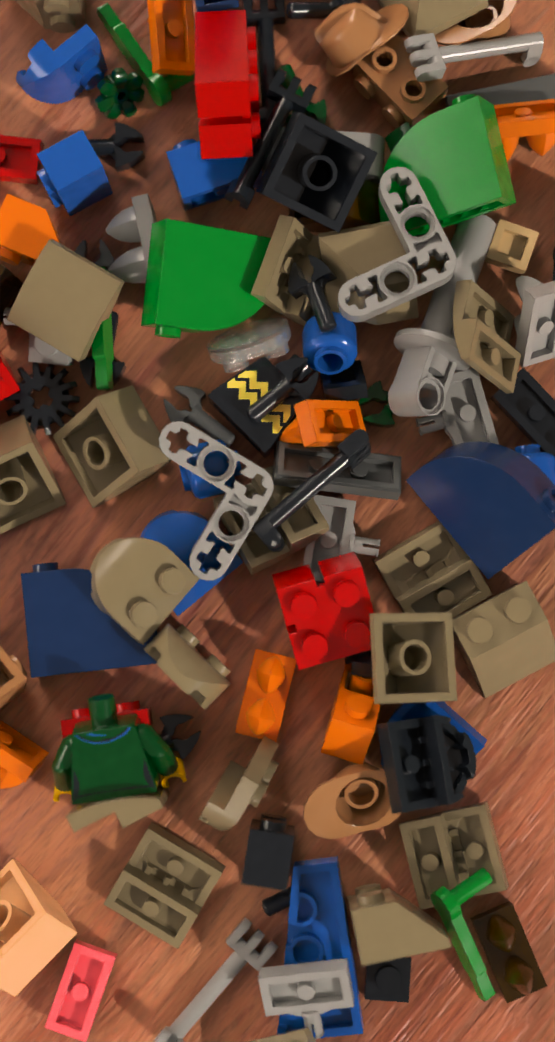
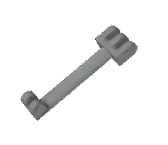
M541 32L438 47L434 33H428L407 38L404 41L406 51L411 53L409 56L411 66L417 67L414 70L416 80L424 82L442 79L446 71L445 63L517 52L522 53L520 58L523 66L530 67L536 64L542 55L544 37Z
M245 917L225 941L234 952L171 1026H165L153 1042H184V1036L247 962L259 971V968L263 967L277 950L278 946L271 940L260 953L255 950L265 934L257 929L246 942L242 936L249 930L252 923Z

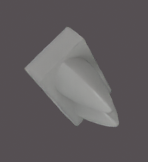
M148 194L131 197L133 206L118 213L106 228V233L115 239L128 243L141 242L142 246L125 252L107 269L108 272L128 283H146L152 223L157 222L152 202Z
M519 276L515 279L519 296L523 302L521 314L514 318L517 333L515 349L521 353L519 364L522 368L555 358V281L542 283L530 276Z

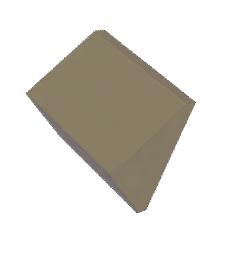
M452 612L369 614L374 704L457 701Z

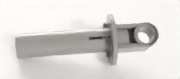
M484 214L457 224L451 241V246L457 259L454 274L450 281L434 289L421 328L401 329L395 335L394 345L403 356L388 392V403L392 412L399 417L435 416L439 414L445 405L446 395L454 372L466 371L471 367L461 359L457 349L453 328V303L456 282L473 280L477 284L496 229V223Z

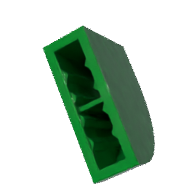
M476 94L457 97L452 101V106L428 115L416 123L396 144L383 171L384 174V172L394 167H405L411 170L417 177L442 228L516 203L494 105ZM394 181L391 183L389 194L393 192L399 194L403 202V211L408 207L405 200L407 185L399 186ZM378 199L381 222L390 221L380 199ZM412 217L406 221L405 229L410 235L419 237L428 233L429 225L421 217Z
M164 219L152 223L141 326L155 328V336L180 338L181 332L199 333L226 329L250 318L264 305L263 302L251 294L271 238L173 219Z

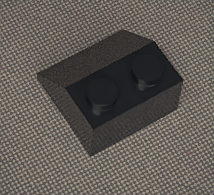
M293 112L256 192L339 232L378 152L301 112Z

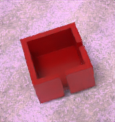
M355 551L318 561V567L324 583L316 585L309 564L272 574L298 670L371 650L369 614L374 613L363 568Z

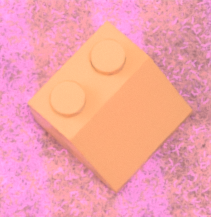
M12 859L0 871V989L16 996L78 932L61 905L18 861Z

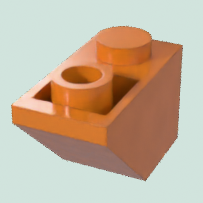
M7 193L0 208V260L14 266H18L20 261L33 266L47 242L53 239L61 244L46 209Z
M352 663L346 664L343 669L321 753L357 764H363L375 732L381 704H374L373 677L352 675Z

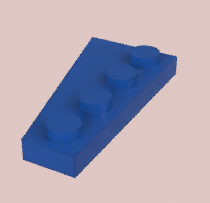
M338 856L295 861L292 874L284 965L347 958L354 992V1007L331 1009L320 1014L324 1028V1035L321 1038L363 1034L364 1024ZM279 1015L277 1034L305 1028L302 1016Z

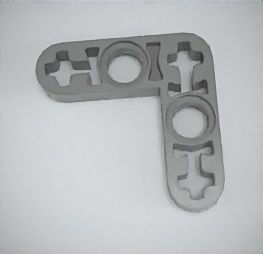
M394 167L384 172L380 179L378 195L406 254L352 278L342 285L339 290L337 305L341 315L350 322L366 321L446 284L454 274L457 262L455 252L417 177L411 170L405 167ZM394 181L399 186L407 185L405 200L408 207L403 211V202L397 192L389 194L391 183ZM412 217H421L427 221L429 231L424 236L415 237L406 231L405 223ZM430 256H434L437 261L443 259L446 261L443 266V273L438 274L435 268L424 271L420 278L423 283L418 284L416 272L428 266ZM410 264H415L416 272ZM393 272H400L408 278L409 286L401 293H393L385 286L384 279L386 276ZM376 281L378 294L383 301L378 302L376 293L365 299L364 309L359 310L355 304L347 305L350 301L351 292L356 291L359 297L365 296L372 292L373 285L371 282Z
M174 421L167 424L159 436V446L163 454L226 492L189 555L191 570L198 578L205 581L216 580L226 572L269 501L274 490L273 480L270 474L263 468L192 425L183 421ZM181 428L185 429L188 432L186 440L196 447L200 438L208 442V445L199 452L196 465L187 462V459L193 455L187 450L180 448L176 453L169 450L171 442L166 436L170 431L178 433ZM212 451L223 452L229 460L228 469L220 476L210 475L204 469L203 461L205 456ZM237 461L245 464V467L240 470L241 474L251 479L256 474L262 476L260 483L265 487V490L261 495L254 493L251 497L245 496L247 488L237 480H234L232 488L224 484L234 474ZM227 511H236L243 517V528L235 535L224 534L219 528L218 521L220 516ZM210 532H213L221 541L233 544L229 551H226L223 546L220 547L216 554V559L220 562V566L217 569L211 566L207 571L200 569L201 560L197 558V555L200 552L208 554L215 544L213 540L207 539Z

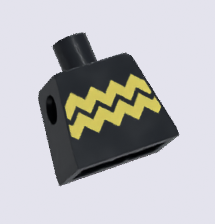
M294 354V355H292L289 359L300 358V357H299L298 355ZM261 357L214 389L208 395L210 404L266 459L275 448L276 441H280V434L296 419L294 405L302 402L300 397L290 396L259 422L254 423L248 418L246 409L280 382L281 374L276 370L275 366L266 357ZM306 364L300 370L295 371L290 384L301 383L312 372L310 367Z

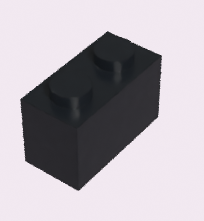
M261 814V820L252 819L241 884L287 890L295 831L294 826L287 825L286 817Z

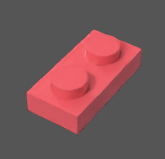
M80 940L74 942L44 1028L83 1042L87 1041L117 953Z

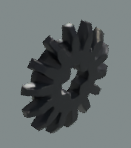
M32 362L33 374L28 375L23 367L18 369L19 374L23 378L21 383L17 382L20 391L4 399V401H15L16 404L6 412L8 416L18 412L20 415L24 414L35 435L38 425L44 427L46 436L52 435L50 424L56 422L62 428L65 425L61 419L64 414L72 418L77 414L69 409L68 405L69 402L80 403V396L69 395L68 390L78 385L76 381L63 382V379L69 373L65 368L55 375L53 374L55 364H48L45 372H40L39 363ZM43 387H48L50 389L48 396L53 399L51 405L43 404L39 409L34 408L35 400L30 397L33 390L40 392Z

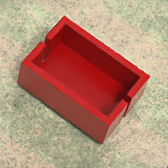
M246 10L195 12V91L198 118H201V121H198L201 159L253 157L252 139H261L255 26L247 27Z

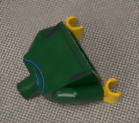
M101 694L87 699L91 720L76 723L72 734L62 740L52 763L55 784L53 800L54 802H59L61 794H70L72 805L157 792L158 772L160 773L161 784L164 789L169 788L168 779L171 777H180L183 783L187 781L184 762L182 759L174 756L170 746L151 725L141 723L137 714L117 716L113 694Z

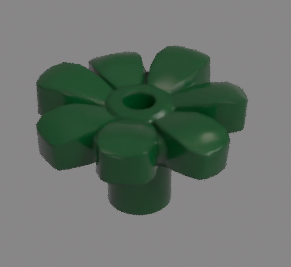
M123 68L114 69L112 74L106 75L97 84V88L102 94L95 99L96 107L101 112H104L109 119H117L121 112L127 118H130L137 112L133 102H141L144 98L145 90L141 88L143 79L136 72H131L127 75Z

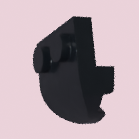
M433 715L377 724L392 814L451 805L464 797L462 792L467 781L475 777L476 756L468 734L460 733L449 723L450 718Z

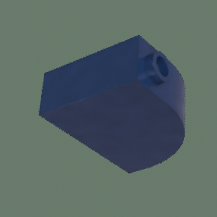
M480 441L461 443L444 450L406 479L407 483L487 579L491 578L555 529V485L531 460L505 446Z
M53 562L32 565V573L21 574L31 678L157 664L143 648L160 632L159 627L144 644H140L133 639L109 615L101 612L91 597L92 573L90 570L77 568L59 569L58 563Z

